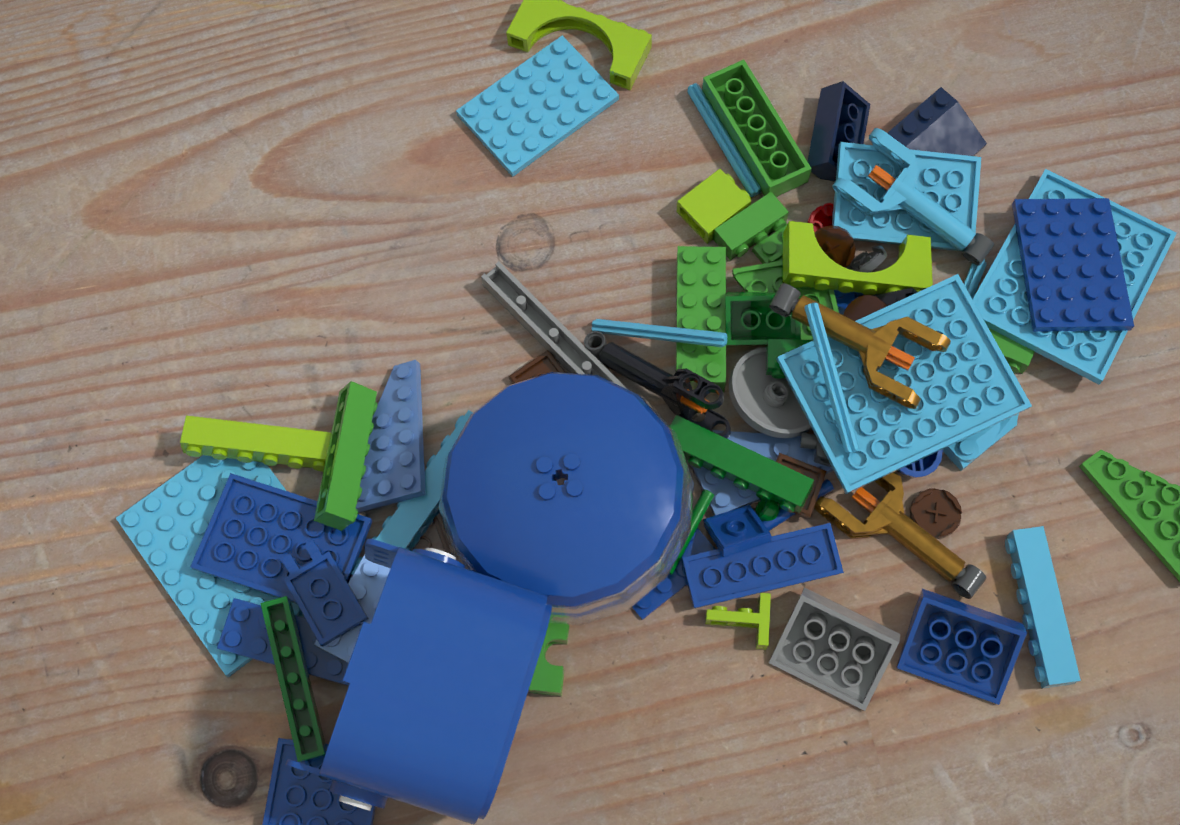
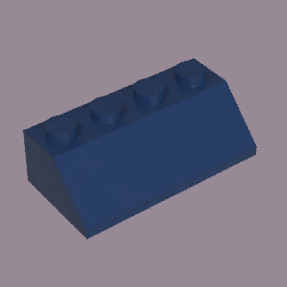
M844 81L821 88L807 160L814 175L819 179L834 182L836 181L840 142L864 144L870 103Z

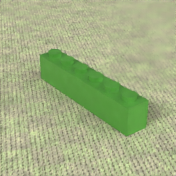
M352 381L339 392L314 521L341 531L350 524H353L358 515L356 505L362 493L360 483L366 471L364 461L370 449L368 439L374 427L372 417L377 409V402H375L377 392Z

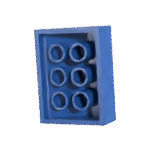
M922 589L913 611L897 669L999 705L1027 631L1023 623Z

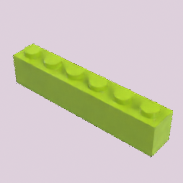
M186 415L180 444L183 453L192 457L205 455L212 456L218 460L231 458L243 463L257 461L269 466L283 464L295 469L309 467L316 471L324 472L331 432Z

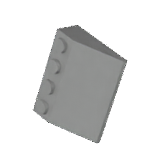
M804 587L769 663L865 711L899 644L900 634Z

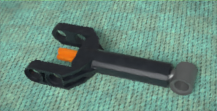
M594 331L585 336V347L603 365L663 398L675 415L712 431L715 425L723 424L726 426L725 431L716 434L726 439L730 436L731 427L729 421L724 416L711 410L719 408L724 402L723 391L718 385L687 368L678 369L672 375L614 342L607 344L601 332ZM690 381L698 383L696 389L692 390ZM710 393L719 395V398L714 402H709L705 399ZM697 413L706 415L705 419L701 422L692 420L693 416Z

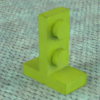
M760 593L757 613H753V609L738 608L737 612L727 611V607L712 606V609H707L705 624L757 628L756 649L766 650L769 646L771 593Z

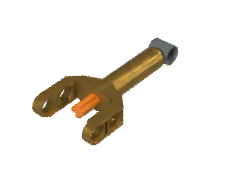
M782 283L773 297L769 308L784 317H789L792 312L793 319L809 326L805 306L818 302L804 295L800 297L801 293L796 288ZM818 303L827 336L859 352L868 387L907 408L916 409L921 398L915 391L878 372L884 359L907 371L913 363L915 357L892 346L898 334L931 351L946 352L951 340L945 335L909 317L890 321L884 326L869 329Z
M895 472L874 481L888 492L881 502L862 487L858 488L851 497L871 513L864 523L855 518L833 499L823 496L817 499L814 506L817 512L849 538H869L873 535L889 534L948 582L954 580L952 583L953 589L967 599H971L986 580V575L979 568L971 564L964 568L965 561L904 514L902 479Z

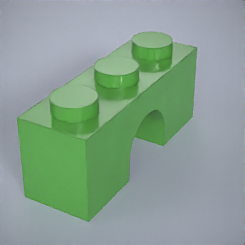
M551 612L545 639L529 687L530 693L562 696L564 667L548 663L545 655L550 646L568 643L569 614Z

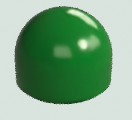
M761 499L755 508V513L761 521H772L777 518L780 512L778 503L773 500L768 502Z

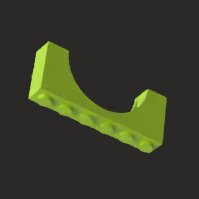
M523 0L506 32L509 46L529 52L539 39L555 31L572 29L590 33L600 39L611 53L613 62L610 68V83L631 90L652 48L651 34L641 29L629 27L623 22L607 19L603 15L588 12L581 7L571 6L562 0Z
M789 221L783 232V283L796 288L805 286L814 287L817 290L832 289L839 290L842 293L858 292L864 295H878L913 288L919 292L933 285L931 237L907 235L899 246L898 258L893 265L877 272H857L842 267L824 253L816 240L812 223Z

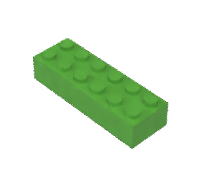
M741 60L703 77V93L761 187L763 195L765 196L772 192L777 197L807 183L812 168L745 60Z
M678 246L676 328L726 333V247ZM676 342V371L687 368L718 385L724 392L726 386V346L715 347ZM690 381L692 390L696 389L698 383Z

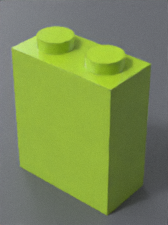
M718 169L677 201L676 212L708 244L713 240L714 230L751 205V198L745 190H741L735 184L731 175L725 174L721 169Z

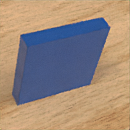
M751 505L703 519L705 529L724 557L771 542L770 532Z

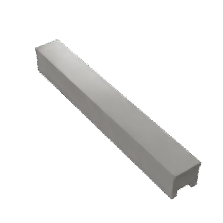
M499 261L495 264L496 267L488 274L484 273L481 276L482 285L546 350H549L553 357L569 373L598 375L627 389Z

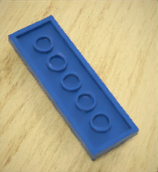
M831 523L771 536V542L725 557L719 549L681 558L693 609L844 573Z
M234 598L217 649L275 665L261 605ZM295 615L309 675L349 686V683L343 682L349 663L315 646L314 643L317 638L304 617Z

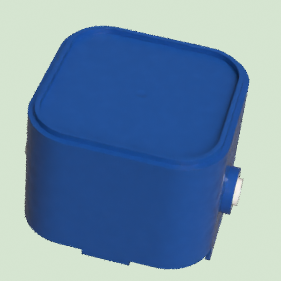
M367 539L365 542V559L391 569L371 624L363 622L346 669L343 682L349 683V687L322 767L318 769L287 759L286 765L332 779L329 792L340 795L339 801L371 811L372 805L384 809L387 799L391 798L474 825L478 818L485 819L497 791L545 639L552 605L547 603V595L465 569L464 564L457 561L455 556L434 548H426L425 550L413 549L411 551L378 540Z

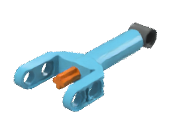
M874 128L869 135L873 146L903 169L896 178L877 165L871 170L868 177L886 190L879 201L851 180L838 178L832 185V188L866 215L882 214L887 211L904 209L959 251L965 249L962 255L968 261L975 265H981L994 247L993 241L983 234L976 233L975 235L974 230L918 190L916 180L918 169L915 153L885 131Z

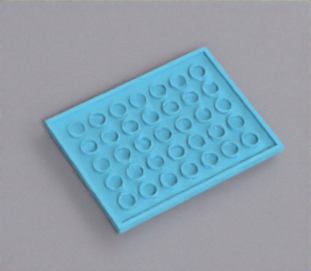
M1047 169L1044 170L1029 199L1105 198ZM1110 200L1134 320L1177 233ZM1015 224L972 299L988 328L1098 385L1101 384L1128 332V330L1033 332Z
M958 274L855 321L869 329L884 326L890 321L909 317L945 335L951 340L946 352L931 351L898 334L892 346L915 357L913 363L907 371L884 359L878 372L915 391L921 398L916 409L907 408L870 389L863 372L864 366L859 352L827 336L856 437L857 451L850 453L844 451L814 340L777 357L776 360L846 494L1019 414L1032 406Z
M203 455L116 517V520L227 677H230L252 660V658L217 649L233 599L236 598L261 605L260 603L274 600L278 597L193 570L190 566L230 473L278 489L287 490L269 466L262 462L252 461L250 463H243L237 459L226 458L225 460H218L212 456ZM291 602L294 615L304 617L298 604Z

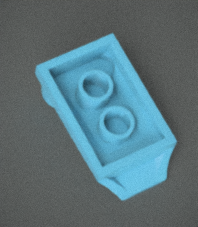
M1019 414L944 448L943 452L962 471L1015 428Z

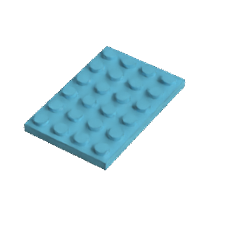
M562 35L457 109L456 113L513 177L617 102L619 94Z
M840 142L836 180L838 178L851 180L879 201L886 190L868 177L871 170L877 165L896 178L903 168L877 150L873 145ZM911 150L915 153L918 190L974 230L976 235L982 157ZM835 191L832 226H839L847 230L853 237V240L900 245L907 235L931 237V248L959 251L904 209L887 211L882 214L866 215Z

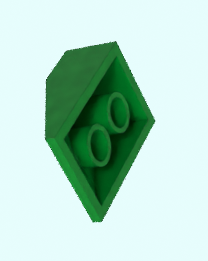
M726 292L727 345L767 344L768 339L801 340V322L792 318V312L789 317H784L769 308L776 293Z

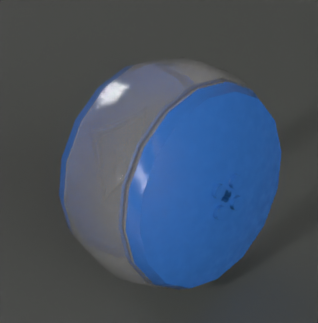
M549 372L506 386L470 415L445 459L439 512L451 554L456 557L457 561L465 565V569L547 595V603L552 605L549 623L582 626L628 611L668 577L691 532L694 481L677 433L645 397L599 375ZM561 478L567 479L564 480L563 485H558L557 480Z

